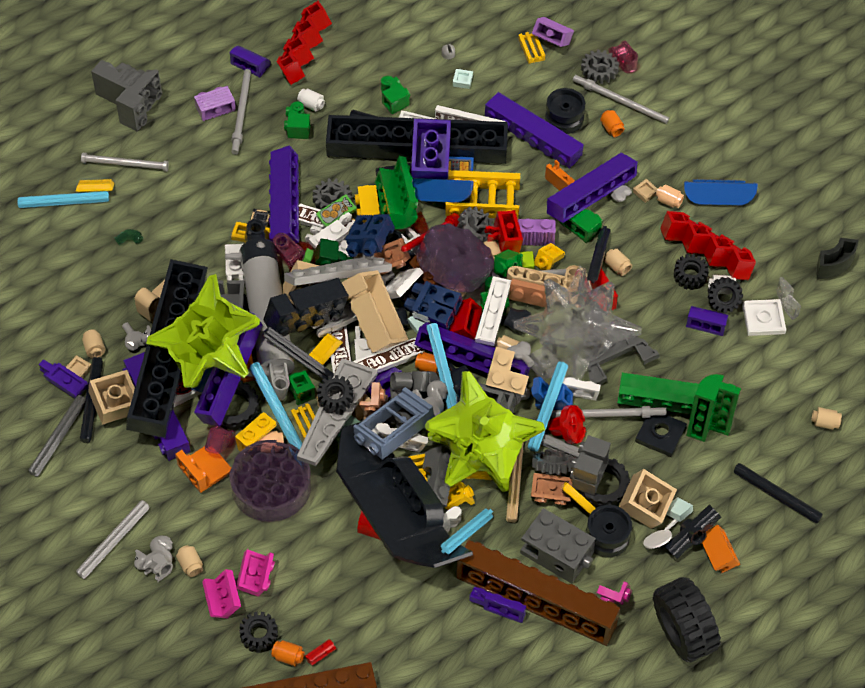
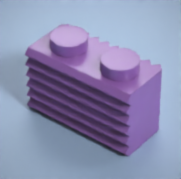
M546 17L538 18L532 31L533 35L560 47L569 45L574 30Z
M228 86L217 87L212 91L201 92L194 96L195 106L202 121L236 110L235 100Z
M518 219L523 237L522 246H546L549 243H555V220Z

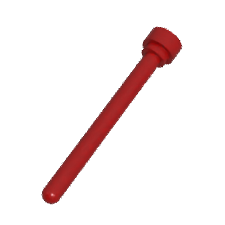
M456 213L450 214L446 217L444 223L404 244L401 247V251L405 253L448 228H457V225L460 223L458 221L460 216Z

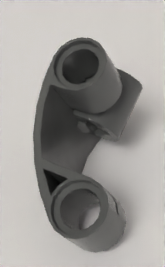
M432 371L392 372L390 376L391 399L401 393L405 387L410 391L417 389L423 399L427 398L429 383L434 380H440V378ZM404 408L396 412L400 416L406 417L407 421L414 416ZM394 416L396 426L399 428L404 423Z

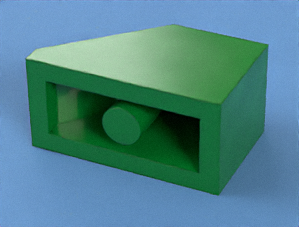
M584 209L564 223H559L587 244L600 232L603 220L598 214H594L589 209Z

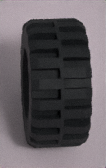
M680 577L654 591L652 599L657 618L672 648L675 649L677 655L682 660L693 662L718 650L721 644V637L715 617L705 597L692 580Z

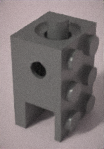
M544 508L521 538L525 544L520 549V554L571 584L582 569H588L593 562L591 556L594 553L596 538Z

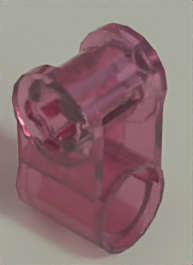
M622 41L620 45L612 46L608 49L609 53H613L612 58L617 57L619 67L625 73L636 72L638 54L627 41Z
M279 233L273 238L277 254L290 268H293L296 261H300L303 258L305 251L285 233Z
M221 426L211 428L208 433L205 450L215 454L222 453L234 443L236 431H229L221 428Z

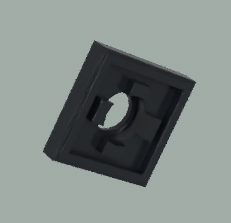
M668 415L650 416V418L645 419L635 438V442L671 457L686 429L687 423ZM660 425L661 428H665L669 432L665 435H659L655 432V427Z

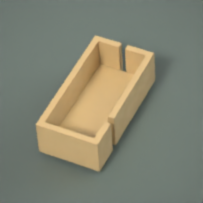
M378 270L358 273L342 282L349 294L348 298H351V309L359 321V327L364 333L367 346L371 349L372 353L409 340Z

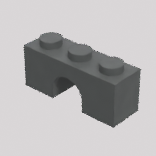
M443 445L426 451L422 469L431 474L427 482L440 499L442 507H446L450 487L444 481L451 451Z

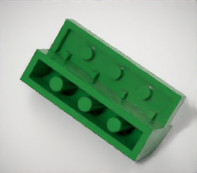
M403 156L398 157L394 170L379 168L374 181L381 214L390 215L395 229L407 228L418 219L416 212L418 199L415 197V187H413L412 176H410L409 172L410 166L407 163L406 157Z
M622 372L617 403L640 407L666 408V411L691 414L699 384Z
M713 374L705 377L700 382L694 397L686 436L705 442L709 430L728 436L741 388L733 384L724 383V375Z

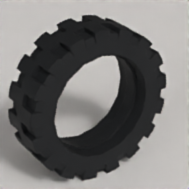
M241 380L234 394L245 397L249 402V406L240 415H225L220 426L225 431H228V429L237 431L240 428L242 430L258 416V395H256L255 389L251 388L250 384H245Z
M614 458L613 460H608L605 472L611 473L619 481V488L609 495L597 493L591 495L576 490L596 508L603 505L619 506L630 483L629 473L627 470L625 471V466L622 463L619 464L618 460Z

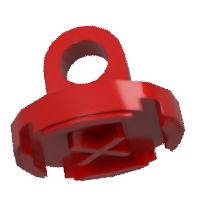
M567 405L562 409L560 416L552 419L547 427L553 436L562 435L569 444L580 443L586 433V427H583L585 416L577 405Z

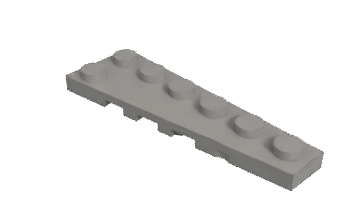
M363 254V257L303 270L294 269L292 272L284 273V281L296 286L328 281L335 278H349L362 272L378 270L379 273L392 271V264L384 261V258L374 257V254L372 257H366Z
M343 358L341 359L333 378H335V375H338V379L343 376L345 381L347 379L350 381V384L353 386V403H351L349 409L346 407L345 412L339 410L340 414H336V410H333V414H331L329 409L324 411L323 406L319 407L299 450L297 460L314 466L318 464L377 377L378 370ZM331 390L328 393V397L331 399H339L343 396V392L340 390Z

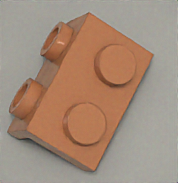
M403 238L384 244L381 252L374 253V257L384 258V261L391 263L392 267L396 269L405 266V262L411 259L408 251L405 253L401 251V247L405 244Z
M512 278L509 299L545 307L548 300L549 287Z
M372 382L371 401L359 402V407L364 416L369 417L388 402V395H385V389L382 388L380 382Z
M534 473L531 497L535 498V502L546 503L547 499L555 500L554 504L566 505L567 502H571V497L561 489V486L565 482L572 486V479L569 477Z

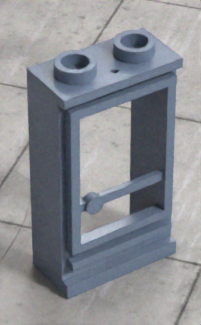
M405 387L401 393L361 423L355 424L353 426L354 438L358 444L365 446L373 455H377L383 460L425 427L426 422L434 417L433 406ZM404 408L414 416L407 421L406 417H402L396 412ZM392 415L404 423L384 439L371 431L373 428L375 429L377 423H383Z

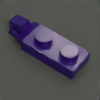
M43 359L38 364L40 371L44 373L43 376L49 382L73 398L81 395L88 388L86 380L60 363L52 365Z
M473 588L469 601L484 606V610L523 623L526 613L525 605L518 601L503 598L499 594H492L482 588Z

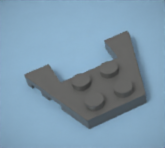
M617 317L583 332L589 379L595 384L601 385L608 382L600 366L601 364L634 349L643 364L660 358L657 350H653L644 339H640L634 334L632 329Z

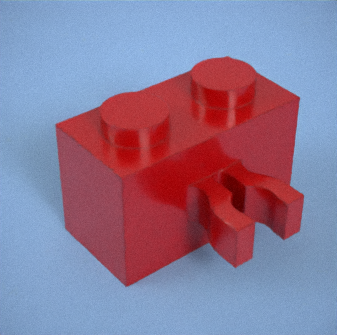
M515 210L497 211L494 226H486L484 230L485 233H491L487 236V242L497 239L501 252L509 249L519 253L523 237Z

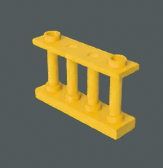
M449 170L448 180L474 181V187L470 194V203L446 202L445 216H449L452 213L460 216L468 207L472 209L477 207L478 211L483 209L484 214L489 213V218H496L497 211L515 210L517 219H519V205H514V190L520 189V173ZM478 188L489 189L488 204L477 203ZM496 189L507 190L506 205L495 204Z

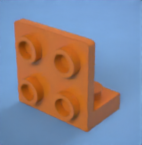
M211 443L205 445L192 455H186L183 450L175 454L178 467L200 493L232 473V468Z

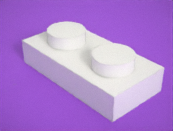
M564 377L563 383L573 392V396L596 401L600 391L599 384H595L592 381L585 382L572 377Z

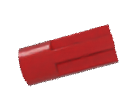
M328 639L305 655L307 662L313 666L335 651L336 647Z

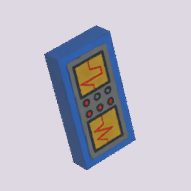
M449 157V170L473 171L474 158Z

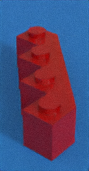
M319 1L303 9L301 20L297 21L292 30L293 36L287 40L283 48V55L279 56L276 61L290 85L305 77L301 66L315 59L310 49L323 42L319 31L326 29L332 24Z
M666 212L660 228L665 240L682 241L687 253L704 254L710 266L727 267L731 278L749 280L756 264L749 249L745 247L740 249L734 245L735 241L722 234L720 236L711 232L712 228L700 221L698 224L695 223L684 212Z

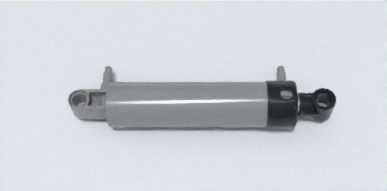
M252 219L248 221L244 238L247 242L241 246L239 253L225 254V259L241 260L249 312L254 313L263 324L254 345L256 359L263 368L278 399L281 401L287 396L290 383L288 374L295 368L294 360L290 355L263 337V332L267 328L263 319L271 297L283 294L278 268L276 245L272 241L265 239V224L259 219ZM289 334L287 336H284V338L290 341ZM248 369L249 374L247 376L253 377L251 370Z

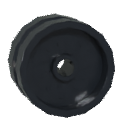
M560 88L551 92L547 98L545 120L566 134L574 133L583 125L586 105L584 97L580 92L570 88Z
M603 505L593 510L588 518L586 533L596 538L594 553L601 557L611 558L622 554L627 549L632 532V521L629 514L616 505Z

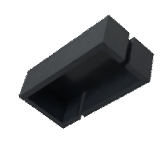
M335 278L289 292V296L296 307L295 309L286 293L274 296L269 300L263 321L267 328H272L283 337L292 332H301L306 328L320 326L325 322L340 319L349 294L340 279Z

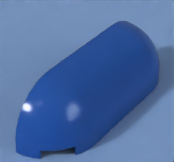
M412 179L413 187H415V197L421 201L461 202L470 196L474 187V181Z
M694 179L693 182H684V190L687 197L696 204L707 205L746 204L754 198L758 184L755 182L745 183L743 180Z

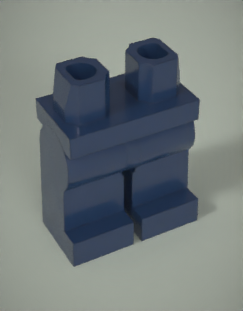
M389 214L374 216L357 215L349 234L345 238L348 245L346 251L349 257H356L358 253H363L366 257H372L375 252L382 251V246L386 242L388 233H393L395 229Z
M428 281L425 284L415 282L412 294L418 297L416 300L407 298L404 303L405 309L411 312L413 317L418 320L437 323L439 327L449 330L455 318L454 315L456 316L463 302L461 293L431 284Z

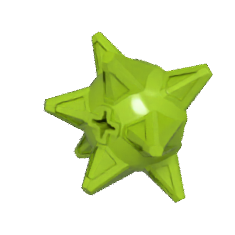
M214 274L207 278L197 299L189 305L188 310L182 316L177 317L173 324L148 336L146 344L168 349V353L182 372L183 385L186 388L197 387L205 370L211 367H217L245 378L249 371L237 344L239 335L257 327L260 324V319L256 315L221 297L217 275Z
M470 371L462 372L460 401L428 420L425 424L426 430L430 431L428 433L429 440L449 446L451 450L444 481L448 487H452L477 471H485L502 492L509 491V478L522 448V443L545 431L543 422L516 416L509 409L498 404L495 399L488 397Z

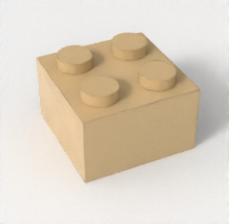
M127 370L89 382V394L102 425L128 416L135 387Z
M642 469L632 476L619 507L624 509L631 517L652 529L662 524L677 489Z

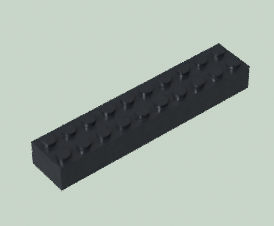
M328 115L326 155L330 157L398 159L399 156H403L407 160H412L414 119L423 118ZM451 120L449 157L474 158L473 162L506 164L508 122Z
M170 259L150 335L173 324L175 319L182 316L188 310L189 305L195 302L207 280L208 267ZM147 344L127 416L126 430L166 438L182 377V372L168 353V349Z

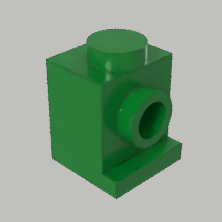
M507 249L495 255L494 273L507 277V271L510 267H522L523 254Z
M305 370L289 376V389L297 405L315 399V386Z

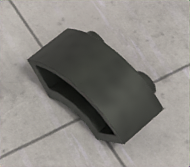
M840 238L834 248L821 250L817 262L816 279H828L845 272L853 262L859 240Z

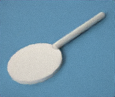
M674 519L664 530L654 532L646 537L643 541L645 548H657L670 541L672 533L669 529L678 521Z

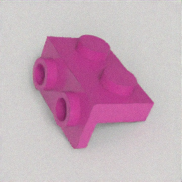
M247 549L243 555L236 585L237 589L255 596H260L264 591H267L271 582L269 574L272 572L275 564L273 561L274 554L270 552L265 556Z
M225 569L217 578L204 579L202 581L211 617L227 619L241 607L232 570Z
M624 581L619 593L600 585L597 594L604 601L623 605L625 601H629L632 590L630 585Z

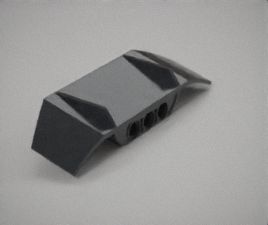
M355 424L342 427L336 472L392 557L408 563L436 568L473 555V551L462 545L458 546L450 554L446 552L443 554L441 552V544L450 538L443 527L444 513L442 503L410 457H395L393 453H390L382 460L377 455H373L368 448L356 442L353 427Z

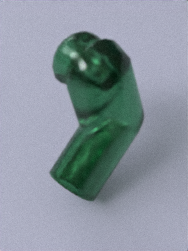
M126 229L114 239L118 245H121L126 240H132L139 244L143 241V236L138 230Z

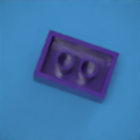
M414 119L412 178L448 180L451 120Z

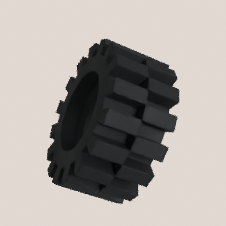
M686 254L685 258L681 256L680 260L678 259L675 264L673 275L675 282H679L678 285L680 287L684 285V289L690 287V290H694V286L696 289H699L700 285L703 286L707 280L708 263L705 264L706 260H701L699 255L697 258H695V254H692L691 257H689V254ZM694 269L698 274L689 275L684 270Z
M729 277L715 279V282L710 284V288L707 291L710 304L717 311H723L724 313H727V311L732 312L734 308L737 309L739 303H742L741 299L743 298L740 285ZM722 288L731 289L732 298L729 301L723 302L719 300L718 292Z
M335 375V378L332 379V376H328V380L324 378L322 383H319V388H317L318 402L320 407L323 406L324 411L329 409V413L333 414V410H336V414H340L339 410L345 412L346 407L348 409L351 407V403H353V386L348 379L345 381L343 376L338 379V375ZM331 390H340L343 392V396L339 399H331L328 397V393Z
M254 612V616L248 614V619L243 618V624L240 623L242 644L244 643L246 649L249 647L251 652L256 649V653H260V649L266 652L267 647L271 649L273 643L277 641L278 630L275 619H271L270 614L265 616V612H261V615ZM262 626L266 628L267 633L264 637L254 638L251 635V630L254 627Z

